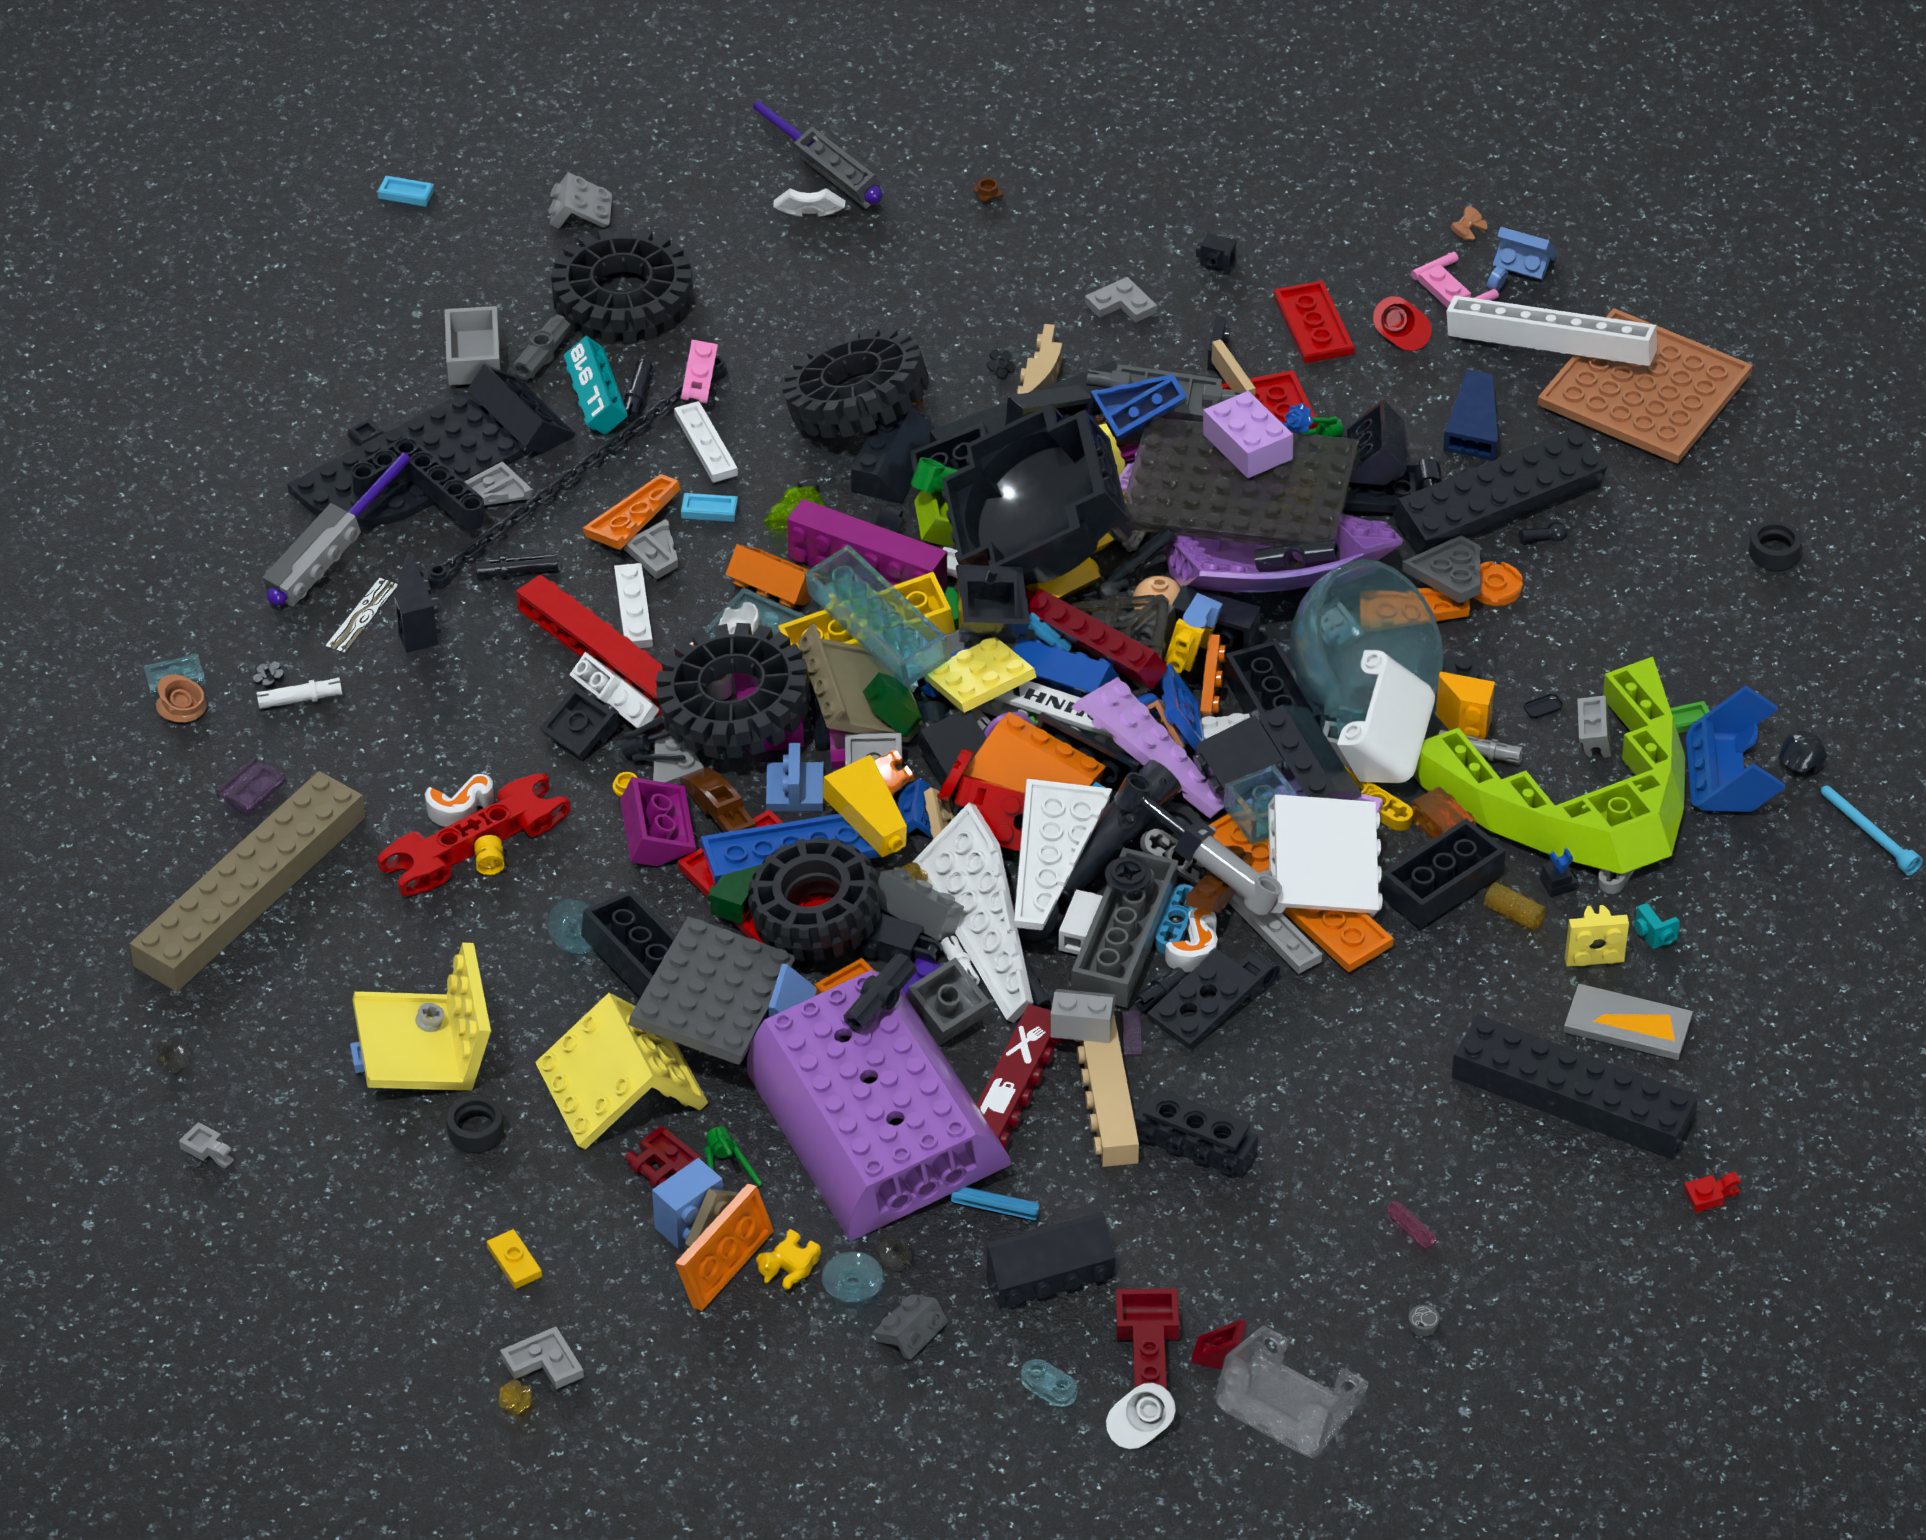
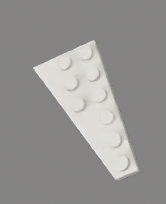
M1035 779L1026 780L1013 927L1043 930L1111 797L1112 789Z

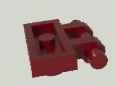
M660 1126L640 1141V1150L643 1153L638 1156L633 1151H630L625 1156V1161L631 1165V1169L638 1175L643 1174L648 1178L650 1185L654 1188L697 1158L703 1161L700 1155L663 1126ZM655 1161L661 1168L656 1170L650 1164Z

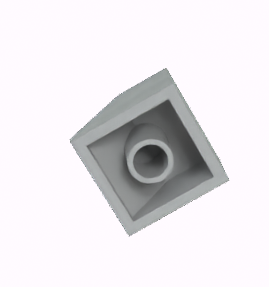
M1057 989L1054 992L1051 1010V1037L1110 1043L1116 995Z

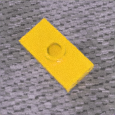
M514 1229L487 1241L488 1250L514 1289L542 1277V1270Z

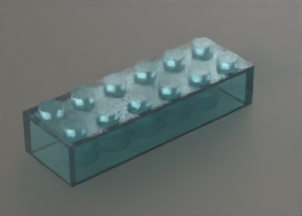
M850 545L842 548L804 573L809 595L906 688L951 659L947 636Z

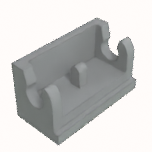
M1606 696L1577 699L1579 741L1583 743L1585 754L1591 757V748L1599 747L1604 758L1611 757L1610 718Z

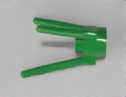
M725 1127L711 1129L706 1136L708 1146L704 1148L707 1156V1166L714 1171L715 1155L718 1158H726L734 1152L755 1184L759 1187L762 1186L761 1180L740 1151L736 1140H732L729 1130Z

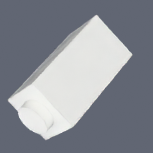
M1080 890L1075 891L1059 929V950L1079 954L1103 896Z

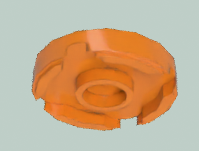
M1493 561L1480 564V594L1474 596V598L1483 604L1492 606L1512 603L1521 595L1523 589L1522 575L1515 567L1508 563L1500 562V565L1493 564Z

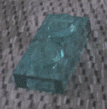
M198 654L143 666L150 693L158 691V682L166 675H181L193 682L205 680Z

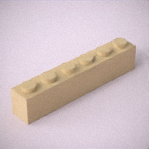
M1113 1016L1110 1043L1074 1040L1075 1042L1080 1041V1046H1077L1078 1063L1084 1064L1085 1068L1081 1069V1079L1083 1087L1088 1086L1089 1090L1085 1092L1087 1109H1092L1093 1114H1089L1090 1130L1097 1134V1137L1093 1139L1095 1155H1101L1103 1167L1138 1163L1139 1142L1115 1016Z

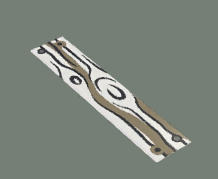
M379 578L326 646L345 653L391 595L397 584Z

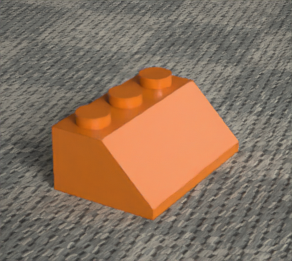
M739 544L735 547L725 574L734 578V584L747 589L749 585L756 587L757 594L771 598L772 595L780 597L779 603L794 608L795 604L806 606L827 580V577L766 551Z

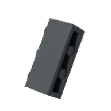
M895 867L893 870L881 871L878 879L882 899L881 909L901 920L924 926V933L936 940L954 936L964 909L963 905L955 901L954 896L934 890L931 883L911 877V873L906 869Z

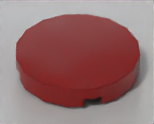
M966 748L962 749L938 794V799L947 803L973 752Z

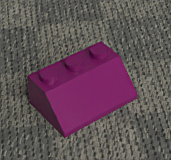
M632 777L620 799L630 862L659 866L694 852L696 846L685 786Z

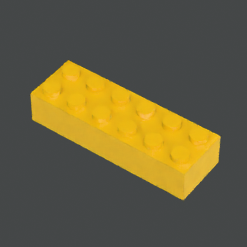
M934 572L778 626L779 632L789 637L791 645L796 643L799 649V639L812 624L816 625L821 639L874 649L877 648L884 638L893 639L894 642L908 645L913 642L912 635L916 632L923 633L931 640L956 631L951 607Z

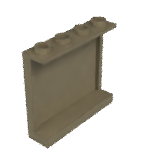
M812 624L799 639L798 644L802 656L805 658L807 671L827 728L858 734L898 733L871 710L862 692L877 673L880 672L904 679L914 699L894 640L884 638L876 649L820 638L816 625ZM923 721L919 722L907 738L901 736V741L909 743L920 731L919 728L923 725Z

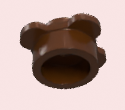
M983 178L978 182V185L973 187V191L978 193L979 199L983 202L991 201L995 197L999 198L1003 195V191L998 189V182L993 178Z

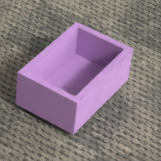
M1249 391L1203 410V435L1247 478L1293 459V434Z

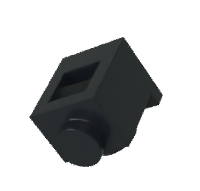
M1207 233L1203 242H1199L1196 248L1195 255L1200 258V265L1223 270V274L1228 275L1236 260L1237 240Z

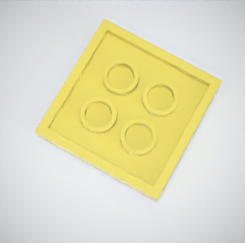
M996 636L986 638L980 644L959 651L955 656L945 661L937 662L932 667L923 671L925 680L964 713L1036 678L1034 667Z

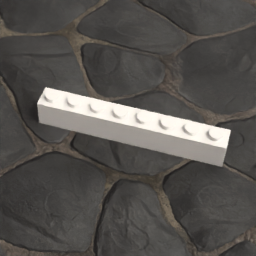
M1454 295L1447 309L1448 336L1650 366L1657 351L1656 325L1456 295Z

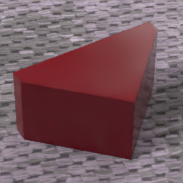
M1241 1319L1198 1336L1191 1361L1197 1365L1238 1373L1245 1351L1246 1322Z

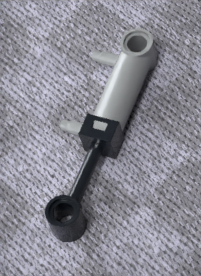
M1135 772L1128 773L1114 796L1116 804L1121 809L1130 813L1138 812L1141 807L1146 809L1181 837L1174 848L1178 854L1189 862L1195 859L1244 897V903L1251 911L1260 915L1268 914L1282 891L1281 884L1272 877V872L1267 869L1258 873L1213 837L1216 833L1214 826H1208L1200 819L1188 828L1149 798L1152 784L1145 776Z

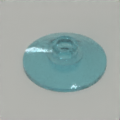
M575 898L564 899L551 909L548 916L547 925L552 940L562 950L571 954H584L593 949L581 936L583 910L592 907L585 901ZM568 926L574 929V933L568 929Z
M845 1252L827 1262L822 1272V1283L825 1290L835 1299L844 1302H861L873 1297L880 1290L883 1284V1270L879 1262L870 1255L861 1252Z

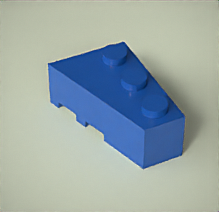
M1174 374L1091 391L1095 403L1118 441L1188 402L1187 396Z

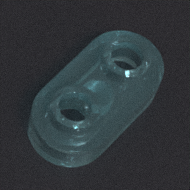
M1041 1359L1029 1360L1022 1366L1021 1382L1031 1392L1058 1407L1071 1405L1076 1400L1077 1383L1066 1373Z

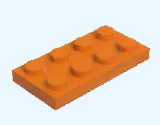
M747 1184L675 1262L693 1308L703 1311L774 1232L757 1186Z

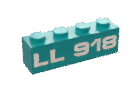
M585 336L564 354L567 363L566 369L572 377V387L577 392L578 404L584 412L586 425L590 429H596L606 435L628 415L604 347L588 336Z

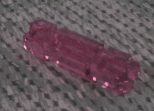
M1397 1200L1392 1201L1386 1208V1213L1395 1219L1423 1247H1430L1436 1240L1435 1234L1427 1229L1421 1221Z

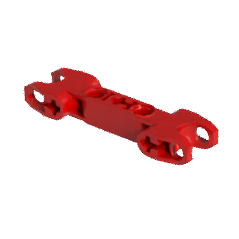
M539 773L517 779L502 787L497 794V803L489 805L443 828L426 839L417 831L398 838L377 857L378 868L382 872L387 873L401 869L408 870L397 881L398 891L402 896H412L430 891L442 885L450 878L451 866L459 864L475 855L474 843L478 838L485 835H493L504 841L522 830L530 837L539 836L552 829L571 812L570 801L562 796L540 799L550 789L549 778L546 774ZM541 782L540 786L533 790V787ZM562 806L558 812L551 814L558 807ZM398 855L390 862L386 863L391 856ZM415 880L411 886L407 887L408 883Z

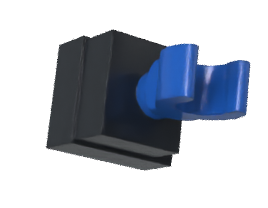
M1568 848L1564 849V854L1561 857H1557L1554 851L1551 852L1550 859L1552 862L1543 864L1540 874V880L1549 896L1554 897L1577 890L1578 882L1568 867L1573 860V856Z

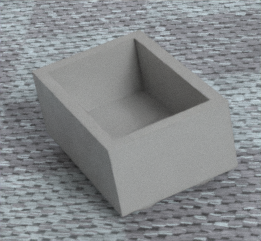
M497 306L445 309L446 362L449 385L471 384L484 364L501 370Z

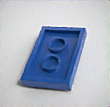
M1171 663L1166 665L1169 669L1160 681L1164 691L1162 700L1166 706L1164 715L1171 725L1175 724L1178 727L1179 736L1184 744H1190L1195 751L1196 744L1204 740L1200 704Z

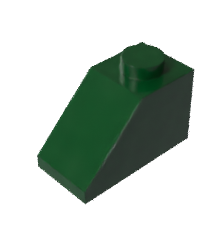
M878 672L862 691L871 710L895 731L901 733L903 737L907 738L923 719L904 679Z
M762 864L722 875L718 883L712 885L708 893L711 914L743 924L751 912L748 902L749 884L753 880L754 872Z

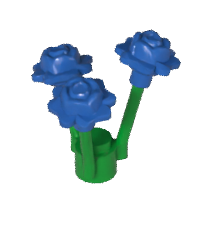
M1299 403L1297 406L1291 405L1289 412L1285 415L1286 422H1281L1293 434V441L1299 440L1300 437L1316 434L1319 440L1328 442L1317 451L1306 449L1303 446L1298 451H1295L1294 465L1296 468L1319 464L1320 456L1331 447L1339 445V439L1342 438L1344 433L1343 425L1336 416L1329 418L1312 417L1311 409L1305 408L1304 403ZM1312 423H1320L1317 428L1309 429L1308 427Z

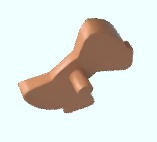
M1467 206L1464 209V216L1459 222L1452 223L1451 229L1464 240L1474 241L1475 236L1471 232L1470 227L1474 226L1485 232L1487 230V223L1485 220H1481L1482 216L1478 210Z

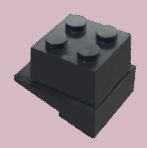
M991 564L990 566L956 565L959 642L981 643L986 638L996 636L1004 644H1014L1019 635H1025L1030 625L1023 567L998 566L997 564Z

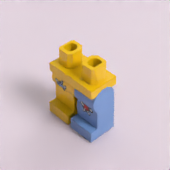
M1199 593L1196 594L1184 613L1183 619H1179L1176 623L1164 660L1167 661L1166 665L1171 663L1177 673H1181L1183 669L1190 672L1199 647L1207 649L1209 634L1214 632L1222 603Z

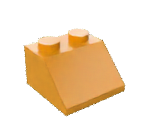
M1440 672L1436 716L1449 730L1459 727L1467 736L1486 740L1492 719L1495 682Z

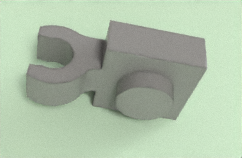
M199 1122L179 1140L180 1149L202 1161L211 1156L222 1168H227L234 1161L232 1157L227 1155L231 1148L222 1143L221 1134Z

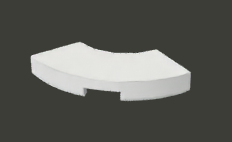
M790 188L774 200L773 207L795 216L809 213L818 214L819 217L843 209L845 207V200L828 189L815 193H803Z

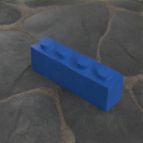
M1019 638L1013 649L1016 654L1034 667L1036 678L1030 680V682L1080 698L1117 677L1120 679L1113 669V664L1105 659L1093 660L1081 652L1073 654L1057 645L1053 647L1046 646L1037 639L1029 641Z

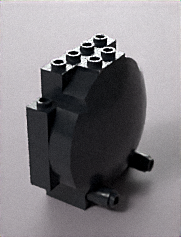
M1052 403L966 444L968 451L966 461L968 466L942 478L944 486L942 496L949 509L946 511V515L953 528L951 538L957 547L955 557L959 565L990 566L991 564H997L998 566L1023 567L1024 584L1043 583L1058 578L1082 564L1097 550L1098 541L1107 533L1118 542H1126L1132 536V526L1128 523L1129 517L1110 438L1086 410L1064 419Z

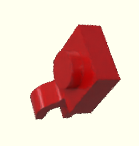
M1736 1172L1724 1175L1717 1182L1713 1175L1685 1182L1684 1192L1696 1213L1724 1205V1197L1735 1196L1740 1193L1737 1184H1740L1741 1181Z

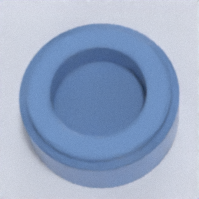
M1500 265L1496 266L1488 279L1486 287L1490 290L1496 289L1499 291L1507 278V269Z

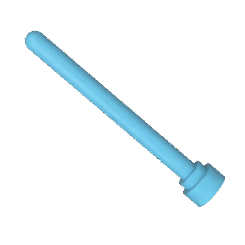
M1826 785L1821 788V794L1896 858L1898 868L1906 875L1914 874L1921 867L1923 859L1914 850L1902 849L1830 786Z

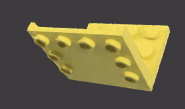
M462 943L459 955L456 954L454 956V971L452 975L448 976V991L446 995L354 992L352 1001L368 1088L472 1091L491 1032L474 943ZM424 1003H434L444 1011L441 1027L435 1032L423 1031L416 1025L415 1019L418 1009Z
M608 993L535 1062L577 1145L583 1149H587L652 1087L659 1090L665 1097L671 1096L677 1099L684 1106L690 1105L701 1110L708 1104L676 1042L628 1025L630 1015L636 1006L611 993Z

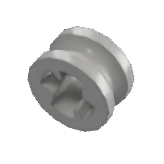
M424 1003L418 1009L415 1019L416 1025L423 1031L435 1032L441 1027L444 1011L434 1003Z

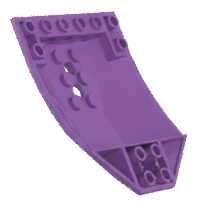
M1322 509V514L1309 518L1304 526L1298 521L1268 529L1213 533V530L1207 528H1198L1197 532L1187 531L1184 527L1172 526L1171 530L1175 533L1178 540L1165 549L1170 575L1181 587L1184 585L1199 590L1229 592H1273L1310 587L1345 578L1373 564L1402 545L1403 539L1386 522L1369 521ZM1336 539L1337 543H1339L1340 560L1336 562L1277 572H1259L1256 569L1255 551L1259 548L1291 545L1296 541L1308 543ZM1292 552L1296 560L1303 561L1302 556L1298 552Z

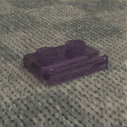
M253 757L216 789L217 798H224L229 805L249 815L285 783V775L264 762L262 764L259 763L257 758Z

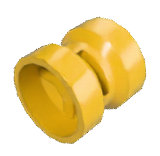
M485 835L478 838L474 843L475 855L477 856V870L483 875L500 873L505 866L501 839L493 835Z

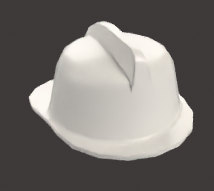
M1144 1383L1134 1388L1109 1411L1106 1425L1110 1438L1117 1445L1127 1449L1139 1448L1147 1444L1173 1421L1176 1411L1174 1399L1169 1391L1155 1383Z

